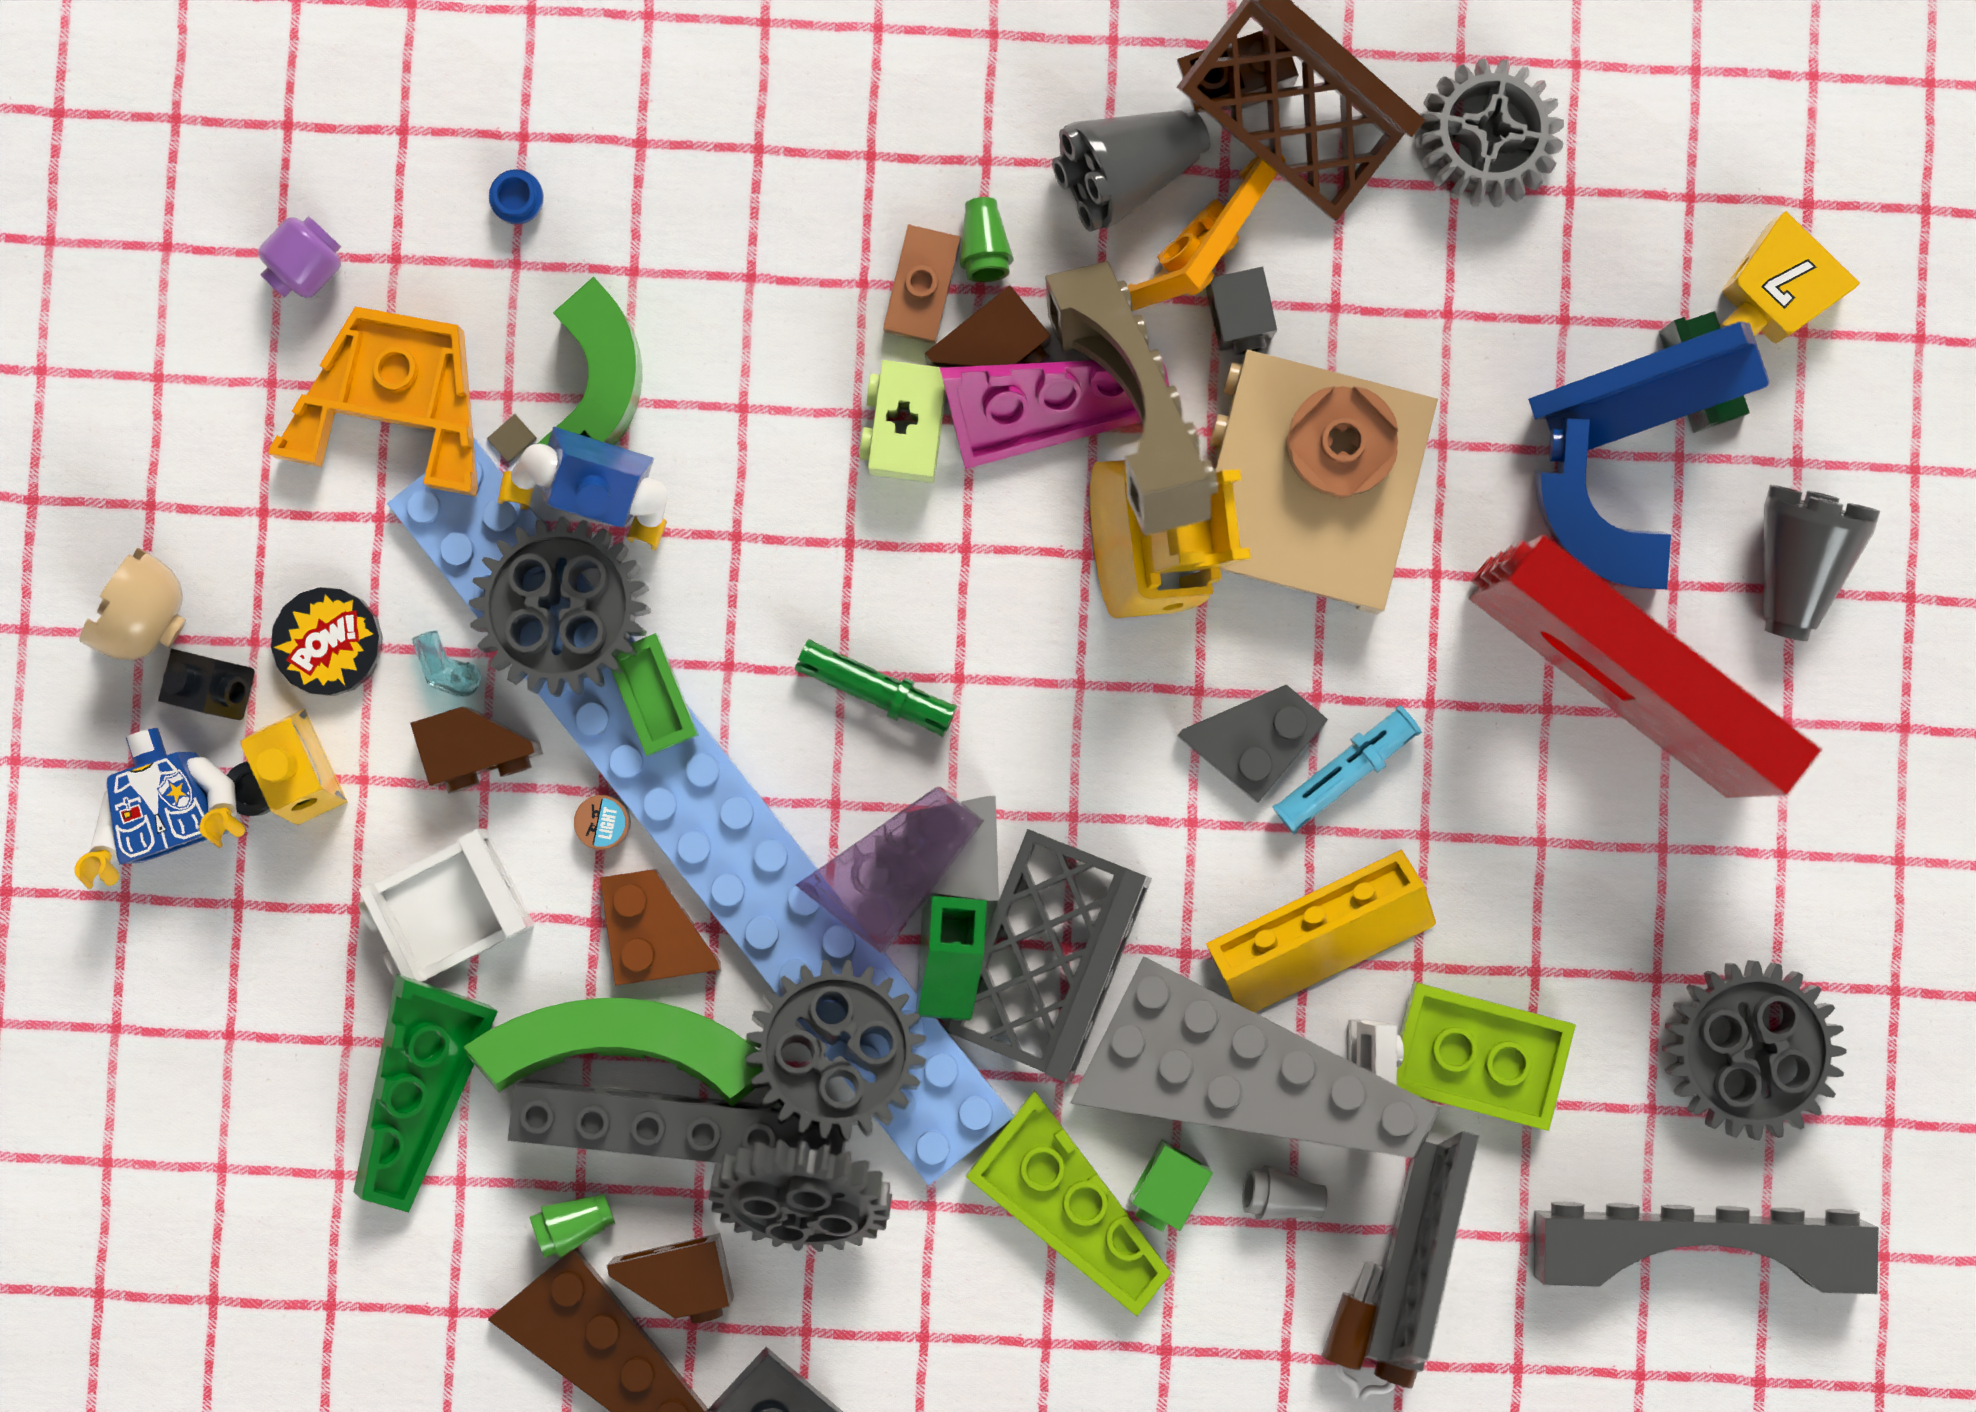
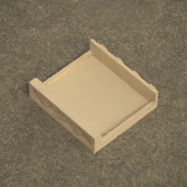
M1247 349L1241 364L1231 361L1223 393L1232 395L1228 415H1217L1210 446L1219 448L1214 466L1215 473L1222 470L1240 469L1241 481L1233 483L1240 547H1250L1251 559L1220 567V570L1356 605L1357 610L1377 615L1383 612L1438 399ZM1333 386L1335 388L1341 386L1353 388L1355 386L1372 391L1384 400L1392 410L1398 427V453L1396 462L1389 474L1374 488L1362 494L1339 499L1315 491L1300 479L1291 465L1290 456L1286 448V439L1294 414L1312 394L1323 388ZM1334 428L1330 431L1329 435L1333 439L1330 448L1334 453L1338 454L1342 451L1349 455L1355 453L1356 449L1353 447L1352 441L1356 434L1353 430L1348 428L1345 432L1341 433Z

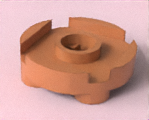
M1345 386L1323 388L1307 398L1291 420L1286 439V448L1290 456L1291 465L1300 479L1319 493L1331 495L1339 499L1365 493L1379 484L1389 474L1396 462L1398 453L1396 418L1385 401L1368 389L1355 386L1353 388ZM1336 428L1341 433L1345 432L1348 428L1354 431L1356 434L1352 441V445L1356 449L1354 454L1349 455L1345 451L1336 454L1331 450L1330 446L1333 443V439L1329 433L1332 429Z

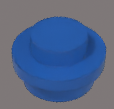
M519 169L508 170L497 176L491 184L489 190L490 206L494 213L504 222L515 225L527 223L539 214L543 206V189L538 180L529 172Z

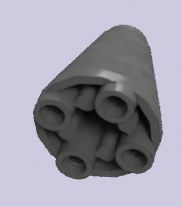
M1182 110L1078 121L1064 126L1059 131L1061 155L1053 158L1052 167L1059 185L1064 189L1070 187L1078 203L1077 209L1080 220L1085 229L1092 232L1100 228L1116 225L1199 160L1202 153L1209 150L1210 138L1203 119L1198 113H1194L1193 110L1186 113Z
M1770 485L1764 504L1763 616L1768 618L1765 631L1794 640L1808 641L1811 629L1816 630L1874 534L1880 510L1853 503H1847L1846 510H1842L1843 504L1839 503L1840 498L1807 491L1805 500H1801V491L1778 485Z

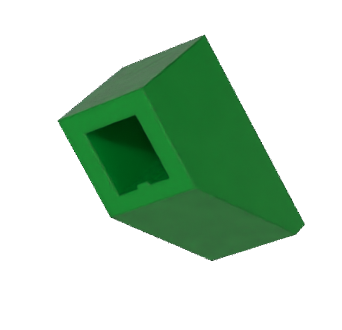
M931 896L922 908L916 1013H919L920 1017L965 1021L972 1019L984 957L987 900Z

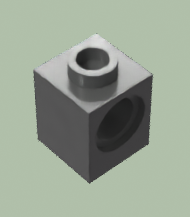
M1263 266L1213 277L1206 287V293L1219 351L1233 348L1235 355H1244L1247 349L1258 352L1267 348L1265 341L1273 339L1277 332V326Z

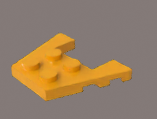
M355 306L319 366L323 369L307 395L301 394L291 411L295 415L283 435L275 437L270 445L268 454L276 459L322 467L336 413L435 431L423 484L433 489L476 497L478 484L464 330L454 324Z

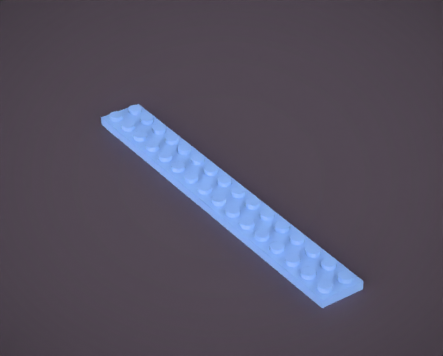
M474 438L478 484L476 497L429 488L423 484L424 473L391 499L387 505L476 617L480 618L484 616V613L471 607L469 600L484 597L485 591L472 582L473 578L476 577L489 578L492 573L482 562L483 558L488 557L499 561L503 557L496 543L499 539L508 543L511 547L518 544L515 528L518 526L530 536L536 535V521L539 518L531 507L523 510L520 509L521 504L506 501L503 504H499L497 502L503 472ZM561 559L558 562L557 572L560 577V589L563 571L567 565L566 559ZM533 567L527 571L523 579L525 591H535L542 586L546 577L544 567ZM583 573L579 575L577 580L579 592L587 593L595 589ZM561 596L560 603L551 605L549 611L559 618L560 610L570 608L571 603ZM530 621L522 628L520 633L522 646H532L539 641L543 632L540 621ZM586 622L577 628L574 635L576 647H588L595 641L598 634L595 622ZM559 631L556 645L553 648L554 655H559L562 652V641ZM630 635L628 640L629 644L636 641L632 635ZM609 667L601 670L605 685L600 687L589 677L584 678V692L581 695L573 692L569 683L565 682L561 696L555 697L550 694L548 682L545 681L538 695L778 996L782 997L784 995L780 987V978L786 976L796 985L801 983L800 968L803 965H806L813 976L816 977L820 976L823 960L829 961L833 974H841L846 960H851L853 976L859 978L869 966L874 967L871 983L876 986L891 977L893 983L888 995L893 999L907 993L909 999L901 1011L903 1015L916 1013L917 992L689 706L688 709L699 736L651 756H646L614 675ZM825 1000L816 1006L817 1016L827 1024H837L846 1018L844 1007L835 1000ZM921 1017L919 1022L909 1031L912 1034L926 1036L924 1045L912 1049V1053L926 1059V1064L923 1068L910 1069L908 1071L920 1081V1085L917 1090L900 1089L909 1101L905 1110L891 1104L888 1105L893 1118L891 1124L887 1126L876 1117L875 1119L925 1182L930 1185L1010 1121L1014 1114L950 1033L947 1032L938 1018ZM803 1019L797 1020L805 1031L826 1044L825 1056L828 1060L833 1061L837 1056H841L856 1068L866 1081L870 1083L876 1081L873 1073L859 1067L845 1057L844 1052L847 1045L843 1041L839 1040L835 1045H830L810 1027L809 1023ZM871 1033L860 1039L861 1050L870 1058L879 1059L889 1053L888 1042L879 1034ZM843 1077L844 1080L848 1083V1085L852 1088V1090L856 1093L855 1087L852 1084V1082L849 1079Z

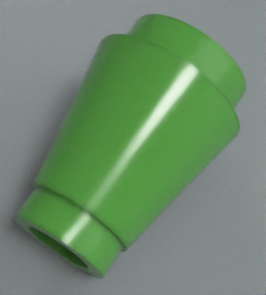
M991 197L973 198L965 203L966 213L964 215L960 266L966 270L967 279L971 281H998L1009 275V265L1014 261L997 207V200Z
M604 1193L595 1197L590 1196L540 1206L542 1212L529 1217L544 1258L557 1253L559 1258L606 1230L607 1227L616 1224Z

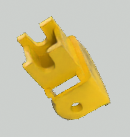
M1126 460L1095 462L1091 471L1090 481L1092 539L1098 579L1109 615L1115 619L1170 614L1197 607L1206 602L1210 595L1213 594L1212 583H1217L1221 579L1220 567L1251 559L1250 547H1240L1233 483L1241 481L1240 469L1216 472L1218 492L1217 494L1210 495V520L1144 536L1127 498ZM1203 570L1179 577L1180 589H1157L1162 584L1160 573Z

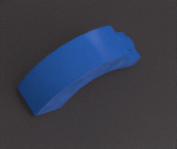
M1561 418L1560 429L1551 430L1549 442V461L1558 462L1557 472L1535 471L1538 505L1552 537L1564 551L1602 578L1630 587L1667 589L1671 534L1661 531L1620 529L1608 523L1598 514L1590 501L1586 487L1590 420Z

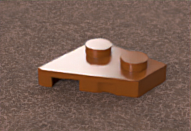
M657 869L600 877L615 986L721 970L719 958L711 951L695 928V924L684 908L676 901L671 893V889Z

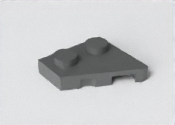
M1286 684L1184 728L1178 733L1177 737L1252 800L1259 803L1328 719Z

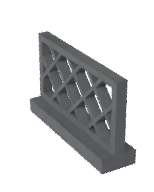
M1027 829L985 934L984 957L978 988L983 978L988 990L977 994L975 999L976 1003L991 996L1003 1026L982 1034L964 1026L965 1020L952 1019L947 1032L1045 1072L1046 1075L1062 1082L1072 1081L1152 878ZM1036 844L1055 851L1064 872L1035 885L1027 866ZM1065 856L1085 864L1070 869ZM1094 867L1113 874L1114 876L1106 896L1085 905L1074 876ZM1024 876L1028 888L1016 893ZM1067 879L1079 908L1050 920L1039 891ZM1032 895L1044 924L1015 935L1007 916L1011 905L1018 900ZM1101 907L1096 922L1093 924L1089 911ZM1082 915L1090 933L1086 947L1065 956L1054 927ZM1004 927L1008 939L996 944ZM1046 930L1058 960L1030 971L1019 942ZM1012 946L1023 975L995 986L987 967L991 955ZM1081 957L1075 975H1073L1069 962ZM1062 966L1070 985L1065 999L1045 1007L1034 977ZM1026 981L1038 1011L1010 1022L999 992ZM1061 1008L1056 1023L1053 1026L1048 1013ZM1036 1018H1042L1050 1037L1042 1058L1022 1050L1013 1028ZM1006 1032L1011 1045L992 1037Z
M1462 1131L1438 1145L1425 1141L1417 1159H1410L1365 1357L1415 1372L1423 1371L1425 1361H1428L1479 1138L1478 1135Z

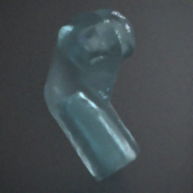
M437 630L420 634L411 639L425 680L429 686L456 697L469 696L475 693L482 679L479 668L473 663H464L447 657Z

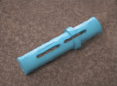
M1401 705L1396 707L1394 712L1364 736L1361 733H1357L1350 739L1352 742L1350 747L1320 771L1316 772L1281 802L1272 806L1273 810L1293 834L1297 833L1298 829L1332 802L1336 801L1372 770L1379 773L1386 767L1384 761L1416 735L1418 736L1422 733L1416 721Z

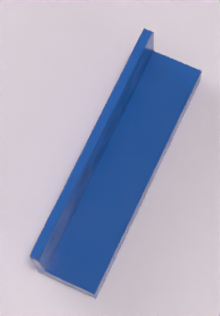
M1739 321L1534 396L1528 400L1535 420L1546 419L1550 433L1552 429H1560L1561 418L1589 419L1588 450L1764 389L1769 386L1770 381L1750 323Z

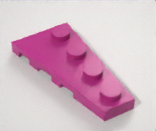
M1093 360L940 368L965 469L1141 422L1131 399L1121 385ZM1164 365L1165 383L1169 386L1167 371Z

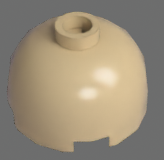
M136 548L134 555H128L99 596L103 599L97 610V613L101 615L97 622L90 619L86 620L79 640L101 654L121 660H135L145 657L160 643L170 648L186 623V619L178 615L183 601L179 580L173 571L159 559L140 548Z

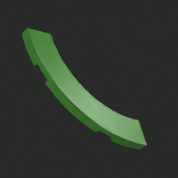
M595 998L570 1001L540 1008L515 1017L487 1031L464 1046L466 1055L498 1092L538 1070L564 1062L563 1058L598 1052L599 1056H628L644 1059L645 1056L675 1064L677 1069L699 1079L716 1091L732 1107L756 1089L751 1087V1079L762 1072V1068L749 1067L745 1064L746 1056L759 1051L754 1046L746 1043V1040L732 1030L710 1018L684 1008L656 1001L631 998Z

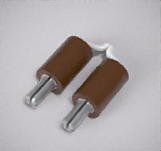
M1373 1262L1364 1263L1355 1293L1343 1292L1322 1353V1357L1337 1364L1338 1376L1352 1388L1351 1396L1366 1401L1369 1394L1388 1393L1395 1385L1412 1389L1418 1373L1378 1361L1374 1375L1387 1381V1383L1382 1386L1368 1385L1360 1392L1357 1380L1345 1372L1344 1367L1360 1370L1365 1357L1377 1305L1372 1299L1383 1270L1380 1265Z

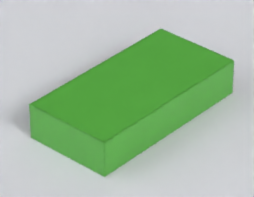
M655 633L630 643L638 652L636 657L621 652L616 658L621 664L623 672L619 674L613 670L611 671L646 756H651L699 736L659 635Z

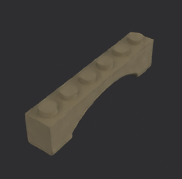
M1108 261L1046 275L1048 318L1062 350L1075 349L1103 367L1121 385L1139 415L1143 426L1142 440L1137 453L1125 455L1127 498L1144 536L1210 520V495L1217 494L1218 492L1214 467L1210 460L1202 461L1199 455L1200 445L1196 429L1192 422L1184 423L1182 419V405L1178 391L1174 385L1167 386L1165 383V370L1161 355L1157 349L1150 351L1148 347V333L1144 319L1141 314L1134 316L1132 313L1131 295L1125 280L1117 281Z

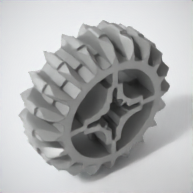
M1486 59L1478 60L1475 65L1474 75L1468 67L1462 64L1454 72L1455 81L1443 76L1436 85L1440 94L1429 93L1425 98L1423 104L1430 112L1420 114L1425 119L1420 128L1429 132L1418 136L1416 146L1421 149L1433 150L1423 158L1421 164L1425 169L1437 165L1440 167L1441 170L1433 179L1436 186L1443 185L1448 178L1455 183L1450 193L1452 199H1458L1464 190L1467 189L1471 191L1470 204L1472 206H1479L1485 193H1488L1493 207H1500L1505 200V191L1511 199L1518 202L1525 196V186L1537 190L1543 184L1540 172L1550 174L1554 170L1556 162L1549 154L1559 153L1563 148V141L1552 134L1559 132L1564 127V120L1558 117H1548V114L1558 106V99L1548 98L1543 101L1539 96L1547 86L1545 80L1537 81L1533 87L1525 83L1530 72L1528 67H1522L1514 77L1508 75L1510 66L1507 59L1499 62L1494 73H1491ZM1477 95H1488L1487 103L1483 107L1482 112L1478 114L1464 113L1462 117L1450 115L1451 109L1464 99ZM1508 102L1513 104L1522 113L1528 124L1529 131L1527 130V125L1516 122L1510 116ZM1492 115V133L1498 138L1487 152L1489 141H1486L1487 132L1482 130V128ZM1449 136H1453V142L1463 144L1470 150L1472 166L1459 157L1452 146ZM1517 149L1529 151L1526 161L1520 166L1505 172L1491 173L1492 164L1497 159V154H1514Z

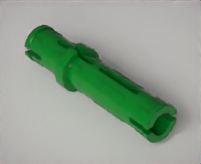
M810 639L805 643L798 658L800 662H797L795 666V671L816 678L827 683V685L887 711V717L898 721L899 717L941 737L945 736L958 707L955 704H950L915 688V682L905 677L903 681H899L842 654L840 655Z

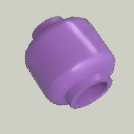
M308 216L304 221L294 217L288 218L258 249L261 261L267 266L260 275L284 298L291 291H294L301 297L311 298L340 269L341 260L336 252L341 246L311 217Z

